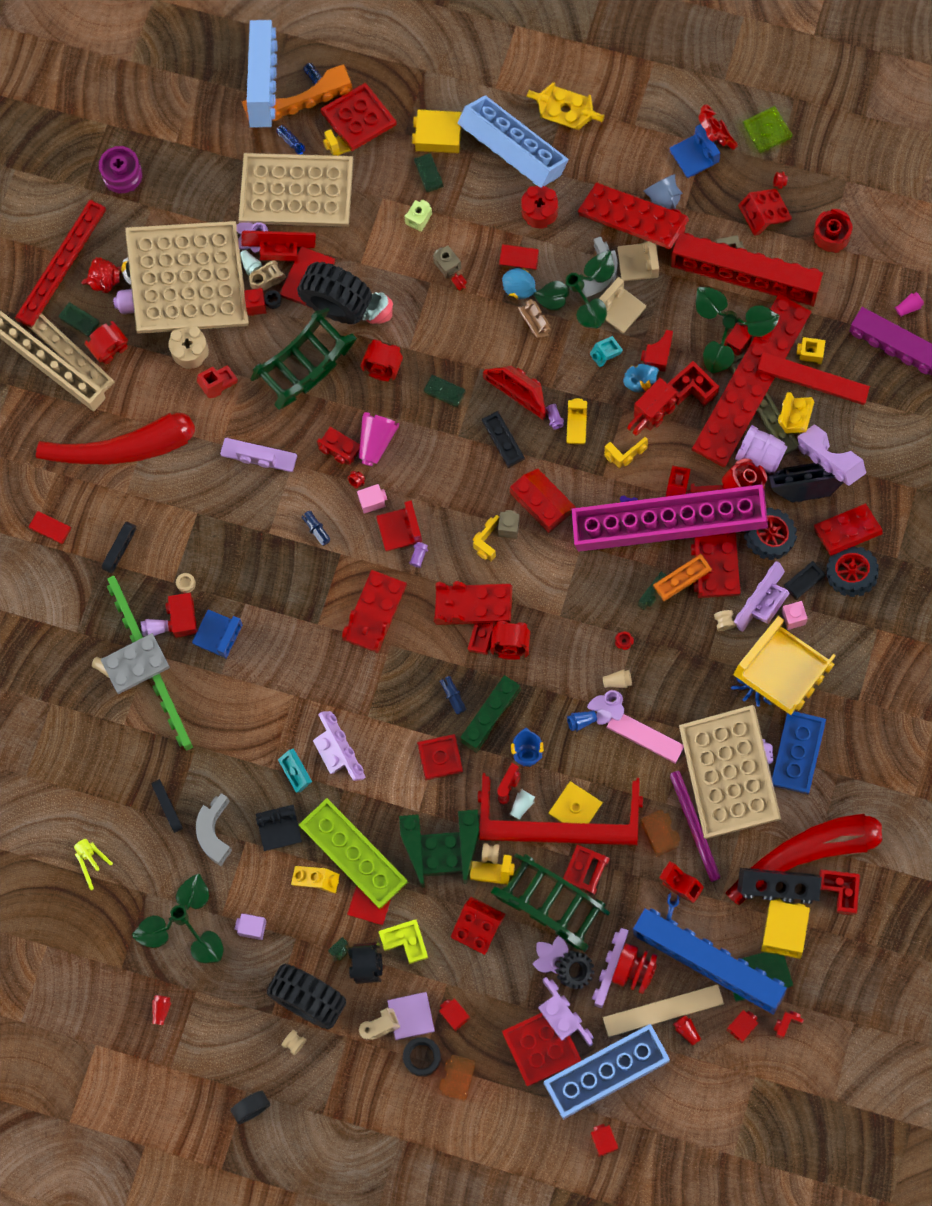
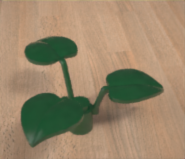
M604 251L586 263L584 274L587 277L574 272L570 273L566 277L565 284L561 281H552L534 292L535 298L546 309L559 310L565 306V297L569 296L570 289L573 292H579L586 304L580 306L577 311L576 317L578 322L587 328H600L607 317L606 305L598 298L590 302L587 300L582 292L584 288L583 280L592 281L594 279L596 282L602 283L612 277L615 266L611 251Z
M698 287L696 310L703 318L712 319L719 314L723 316L722 323L725 327L721 344L711 341L704 349L703 360L707 370L715 374L732 365L734 352L731 347L724 345L728 330L734 328L737 322L748 325V333L750 335L761 337L775 328L779 321V314L773 312L768 307L755 305L746 312L745 317L747 321H744L734 311L721 312L728 306L727 298L722 292L710 287Z
M200 874L187 879L178 889L176 901L179 905L171 909V917L167 926L163 918L153 915L145 918L132 933V937L141 945L157 948L168 941L167 930L170 929L173 922L177 925L185 924L197 939L191 945V954L196 961L200 963L219 962L224 953L223 943L216 933L205 931L199 937L188 922L189 915L186 910H189L190 907L200 909L209 900V890Z

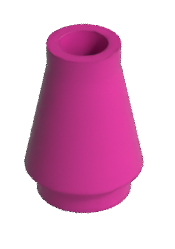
M917 292L911 293L895 307V310L902 317L921 309L924 302Z

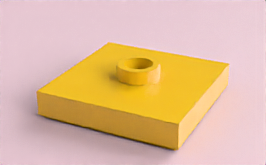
M570 781L548 814L561 823H590L603 802Z

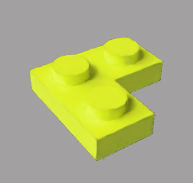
M417 919L379 931L385 951L404 945L409 964L428 958Z

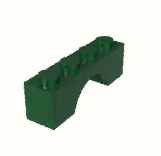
M505 675L502 677L461 735L460 740L463 745L478 753L496 721L511 706L520 693V685Z

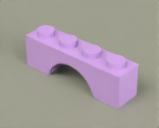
M815 424L797 437L799 442L798 448L801 453L807 454L814 463H819L826 472H831L835 475L838 481H843L849 486L866 474L863 459L852 451L841 454L827 451L830 447L827 433Z

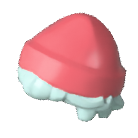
M383 292L372 293V299L362 320H366L370 324L388 322L392 318V300Z

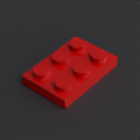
M866 503L814 525L815 532L830 556L883 534L881 526Z

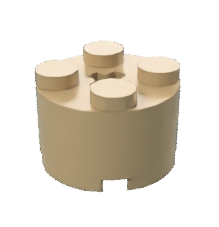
M187 326V328H180L171 333L169 349L177 364L186 369L197 368L203 364V361L208 356L209 348L204 334L198 327Z

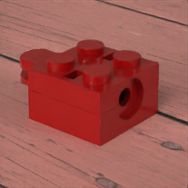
M659 378L634 404L635 418L629 423L627 429L629 431L634 429L633 434L637 436L645 427L650 431L654 427H659L664 420L662 418L666 414L670 415L675 410L677 391L663 379Z

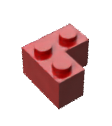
M694 361L667 383L677 391V405L681 404L692 394L706 406L719 393V386Z

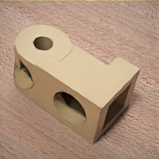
M386 1008L380 1011L382 1017L372 1022H363L359 1027L361 1037L373 1040L400 1028L394 1009Z

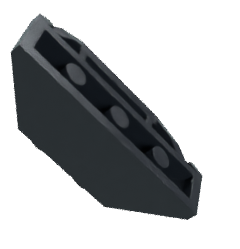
M819 463L785 467L774 475L769 476L772 491L792 503L830 497L844 483L843 481H838L831 472H826Z

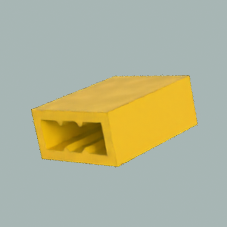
M418 110L417 117L414 116L413 127L416 128V133H412V144H415L416 151L459 153L461 126L458 124V121L461 117V112Z
M780 899L770 900L761 951L801 959L810 908L800 903L793 905Z

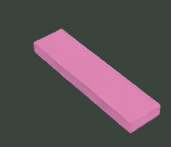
M623 714L619 721L612 718L607 725V729L675 764L684 749L683 744Z

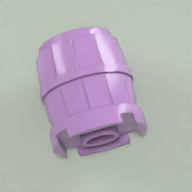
M751 425L735 459L738 461L745 458L751 459V462L756 467L761 465L766 473L770 474L772 472L775 474L788 446L780 439L774 437V435L760 431L757 427Z

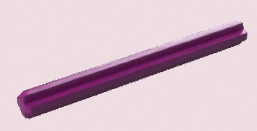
M680 771L672 772L670 774L671 781L711 882L720 879L719 871L707 840L704 838L703 830Z

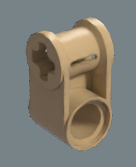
M275 260L253 271L249 276L251 289L262 288L263 292L281 283L286 278V275L281 273ZM256 280H262L259 284L254 283Z

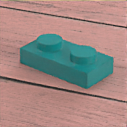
M294 749L288 750L278 759L296 793L301 792L312 783Z

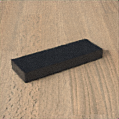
M498 411L481 419L508 468L525 460Z

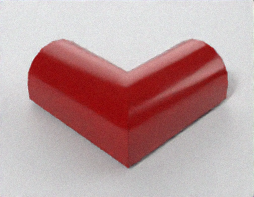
M820 870L819 876L822 877L821 890L838 892L837 913L844 915L857 914L860 874Z

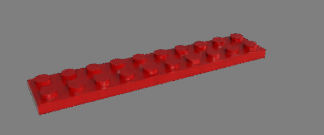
M778 294L770 309L780 316L777 325L768 334L754 337L692 447V451L724 468L775 379L773 376L757 371L761 354L764 352L786 359L812 312Z

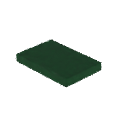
M763 952L741 958L749 963L748 966L754 970L759 968L766 972V977L772 980L777 978L782 981L784 987L790 988L794 986L785 956ZM732 992L735 1002L746 1000L738 994Z

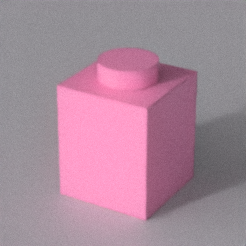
M379 484L357 491L364 514L386 507L385 500H387L384 489L380 490Z
M802 601L783 606L781 613L787 630L806 625L808 618Z

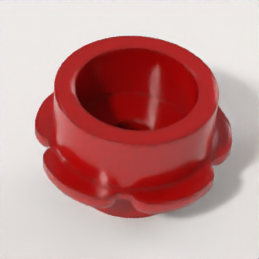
M784 171L781 173L776 172L774 175L773 186L778 187V189H782L787 184L788 176H785Z
M455 273V276L451 278L454 285L459 291L463 288L466 289L465 284H467V281L463 275L460 274L458 276Z
M352 471L351 475L348 476L349 483L356 489L364 486L365 477L359 471Z
M626 631L618 633L615 637V645L619 649L628 650L634 643L633 637Z

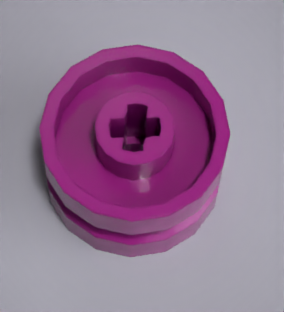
M115 146L102 154L99 160V170L105 185L111 191L128 193L140 184L142 169L136 154L130 148Z

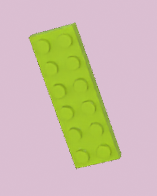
M328 798L299 824V827L379 909L408 883V880Z

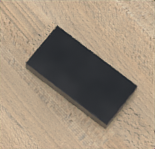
M812 561L785 583L784 587L798 600L823 579L826 574Z

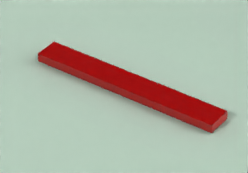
M89 200L17 313L16 321L31 328L34 326L104 215L106 207Z

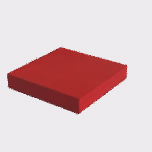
M455 734L417 742L425 781L463 773Z

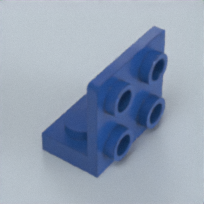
M701 124L695 127V135L670 147V152L686 178H690L719 163L720 151L715 143L709 140L706 130Z
M207 610L192 641L193 645L227 659L243 626L241 619L235 616L230 619Z

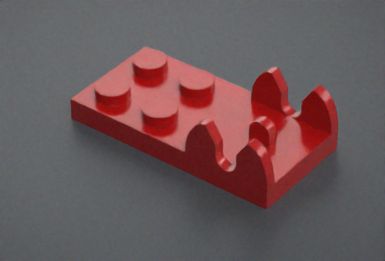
M371 570L357 605L350 613L348 626H345L343 629L342 639L379 653L407 583Z
M455 581L453 586H448L443 582L436 583L434 623L436 625L497 623L498 621L511 622V584L465 585L462 582Z

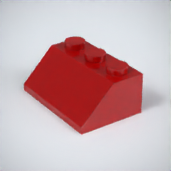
M539 469L524 474L510 486V494L548 533L572 514L573 508H576Z

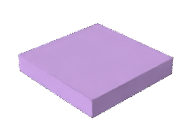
M427 992L387 1000L389 1008L394 1009L400 1028L394 1030L396 1040L435 1032Z

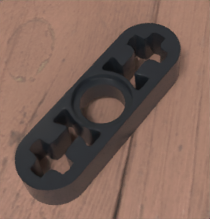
M128 521L125 522L103 562L102 570L109 573L114 572L135 534L136 525Z
M158 779L152 782L151 785L173 832L176 833L182 830L181 822L161 780Z

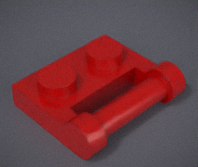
M511 763L497 789L498 801L502 805L508 804L510 800L509 793L512 787L516 788L521 779L519 766Z
M577 844L563 879L575 887L595 895L598 881L610 858ZM595 859L598 863L588 885L583 882L592 860Z

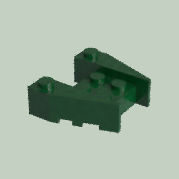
M478 809L458 811L460 832L421 835L419 814L399 816L401 839L422 888L425 887L424 877L463 874L464 884H467L480 835Z

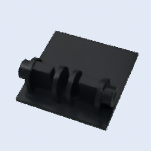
M294 804L256 814L264 851L302 842Z

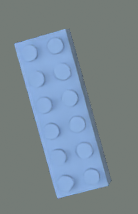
M250 20L247 109L250 127H272V119H275V108L272 107L276 105V96L273 94L276 92V81H273V79L277 78L276 67H274L277 65V54H274L277 51V40H274L276 39V27L272 28V20Z
M486 95L465 106L458 121V124L465 131L471 133L478 141L484 143L494 153L498 154L508 164H511L521 174L528 177L535 185L541 188L560 177L569 160Z
M649 1024L545 1080L544 1085L564 1120L669 1063L670 1059L654 1029Z

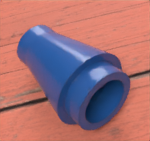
M594 710L571 713L570 716H567L568 726L571 731H579L597 721Z

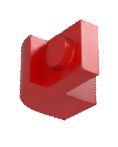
M228 365L217 371L214 367H211L197 375V383L208 398L220 396L223 390L236 384L238 381Z
M670 861L659 877L666 888L692 903H695L704 888L696 878L684 873L675 863Z

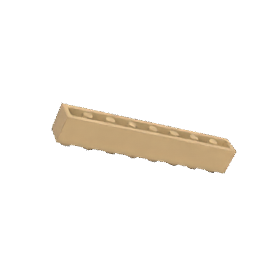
M0 311V339L94 412L106 399L103 391Z

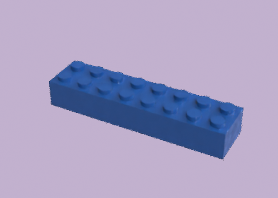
M651 908L650 910H643L633 928L634 937L738 994L772 1015L775 1014L787 989L782 981L777 978L772 980L766 977V972L759 968L755 970L750 968L748 962L741 958H738V960L730 956L731 953L723 948L718 950L713 947L711 941L695 937L696 933L690 929L685 928L683 930L677 927L678 923L674 920L661 918V914Z

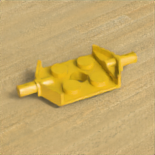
M554 82L541 93L528 91L527 98L537 100L539 104L540 118L576 130L581 129L592 119L600 122L604 120L605 115L593 111L590 94L586 97L556 87ZM568 106L571 110L569 112H562L561 107Z

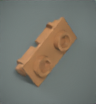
M530 299L526 302L527 306L518 307L523 319L526 320L536 338L549 336L548 333L551 331V325L544 315L538 317L542 311L536 301Z

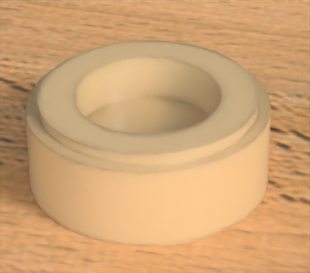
M182 573L176 579V586L179 591L189 593L194 590L196 582L191 574Z

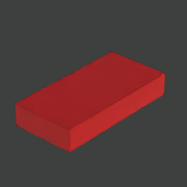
M39 511L36 512L29 525V529L62 545L71 530L70 526Z

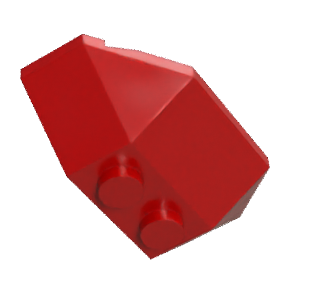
M513 366L491 368L483 371L484 380L542 420L546 418L542 386H540L539 381L534 378L530 379L522 369L514 368Z

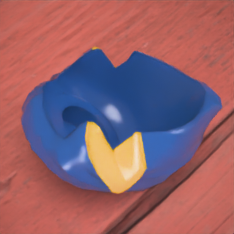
M525 728L515 736L511 744V753L518 764L531 767L543 757V742L537 734Z

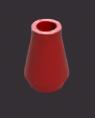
M155 995L154 1000H152L153 1024L164 1025L171 1006V997Z
M686 1015L673 1024L675 1031L685 1038L691 1046L701 1040L691 1018H688Z

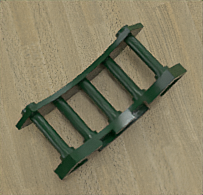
M329 308L315 311L307 326L287 347L273 358L254 367L250 380L254 381L261 377L274 390L278 397L274 405L278 410L295 402L297 395L301 392L306 394L322 381L337 366L335 361L341 354L345 356L357 338L352 333L347 336H341L325 319L330 311ZM320 325L336 340V345L332 351H329L313 334ZM307 340L324 356V360L318 366H314L299 350ZM292 354L309 371V375L302 380H298L283 364ZM277 367L293 386L283 390L268 373Z
M516 853L514 857L521 864L506 887L500 889L494 886L490 893L502 903L520 912L523 910L530 914V918L544 927L547 925L556 931V935L572 947L586 952L589 945L583 941L585 939L584 935L599 912L609 916L610 912L604 908L606 904L599 899H592L571 883L535 863V860L529 855L524 854V856ZM531 868L537 871L523 895L519 896V898L513 896L512 891L526 869ZM546 876L556 882V885L542 907L536 909L529 905V899L543 877ZM564 887L576 896L562 918L556 922L548 917V910ZM583 900L592 909L578 931L573 934L566 929L568 927L567 923Z

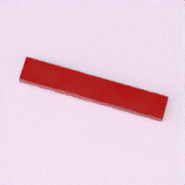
M764 352L761 354L757 368L758 372L861 405L866 403L870 388L868 385Z

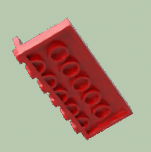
M692 483L690 484V489L687 490V494L723 490L724 487L723 485L695 486ZM736 532L693 537L694 544H691V556L695 555L696 557L701 554L712 568L711 572L693 583L694 592H698V598L740 596Z

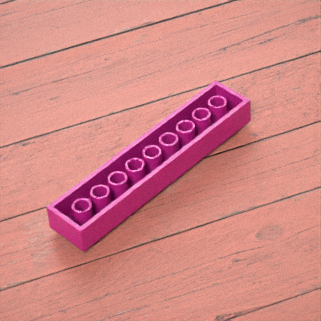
M763 485L572 509L574 545L578 552L768 528Z

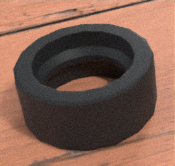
M417 1037L405 1046L403 1061L411 1074L426 1077L438 1069L441 1063V1053L438 1045L433 1040L426 1037ZM419 1045L428 1046L434 1054L432 1064L425 1069L415 1067L410 1060L412 1050Z
M261 1090L242 1099L230 1111L236 1122L243 1124L264 1112L271 1104L265 1093Z

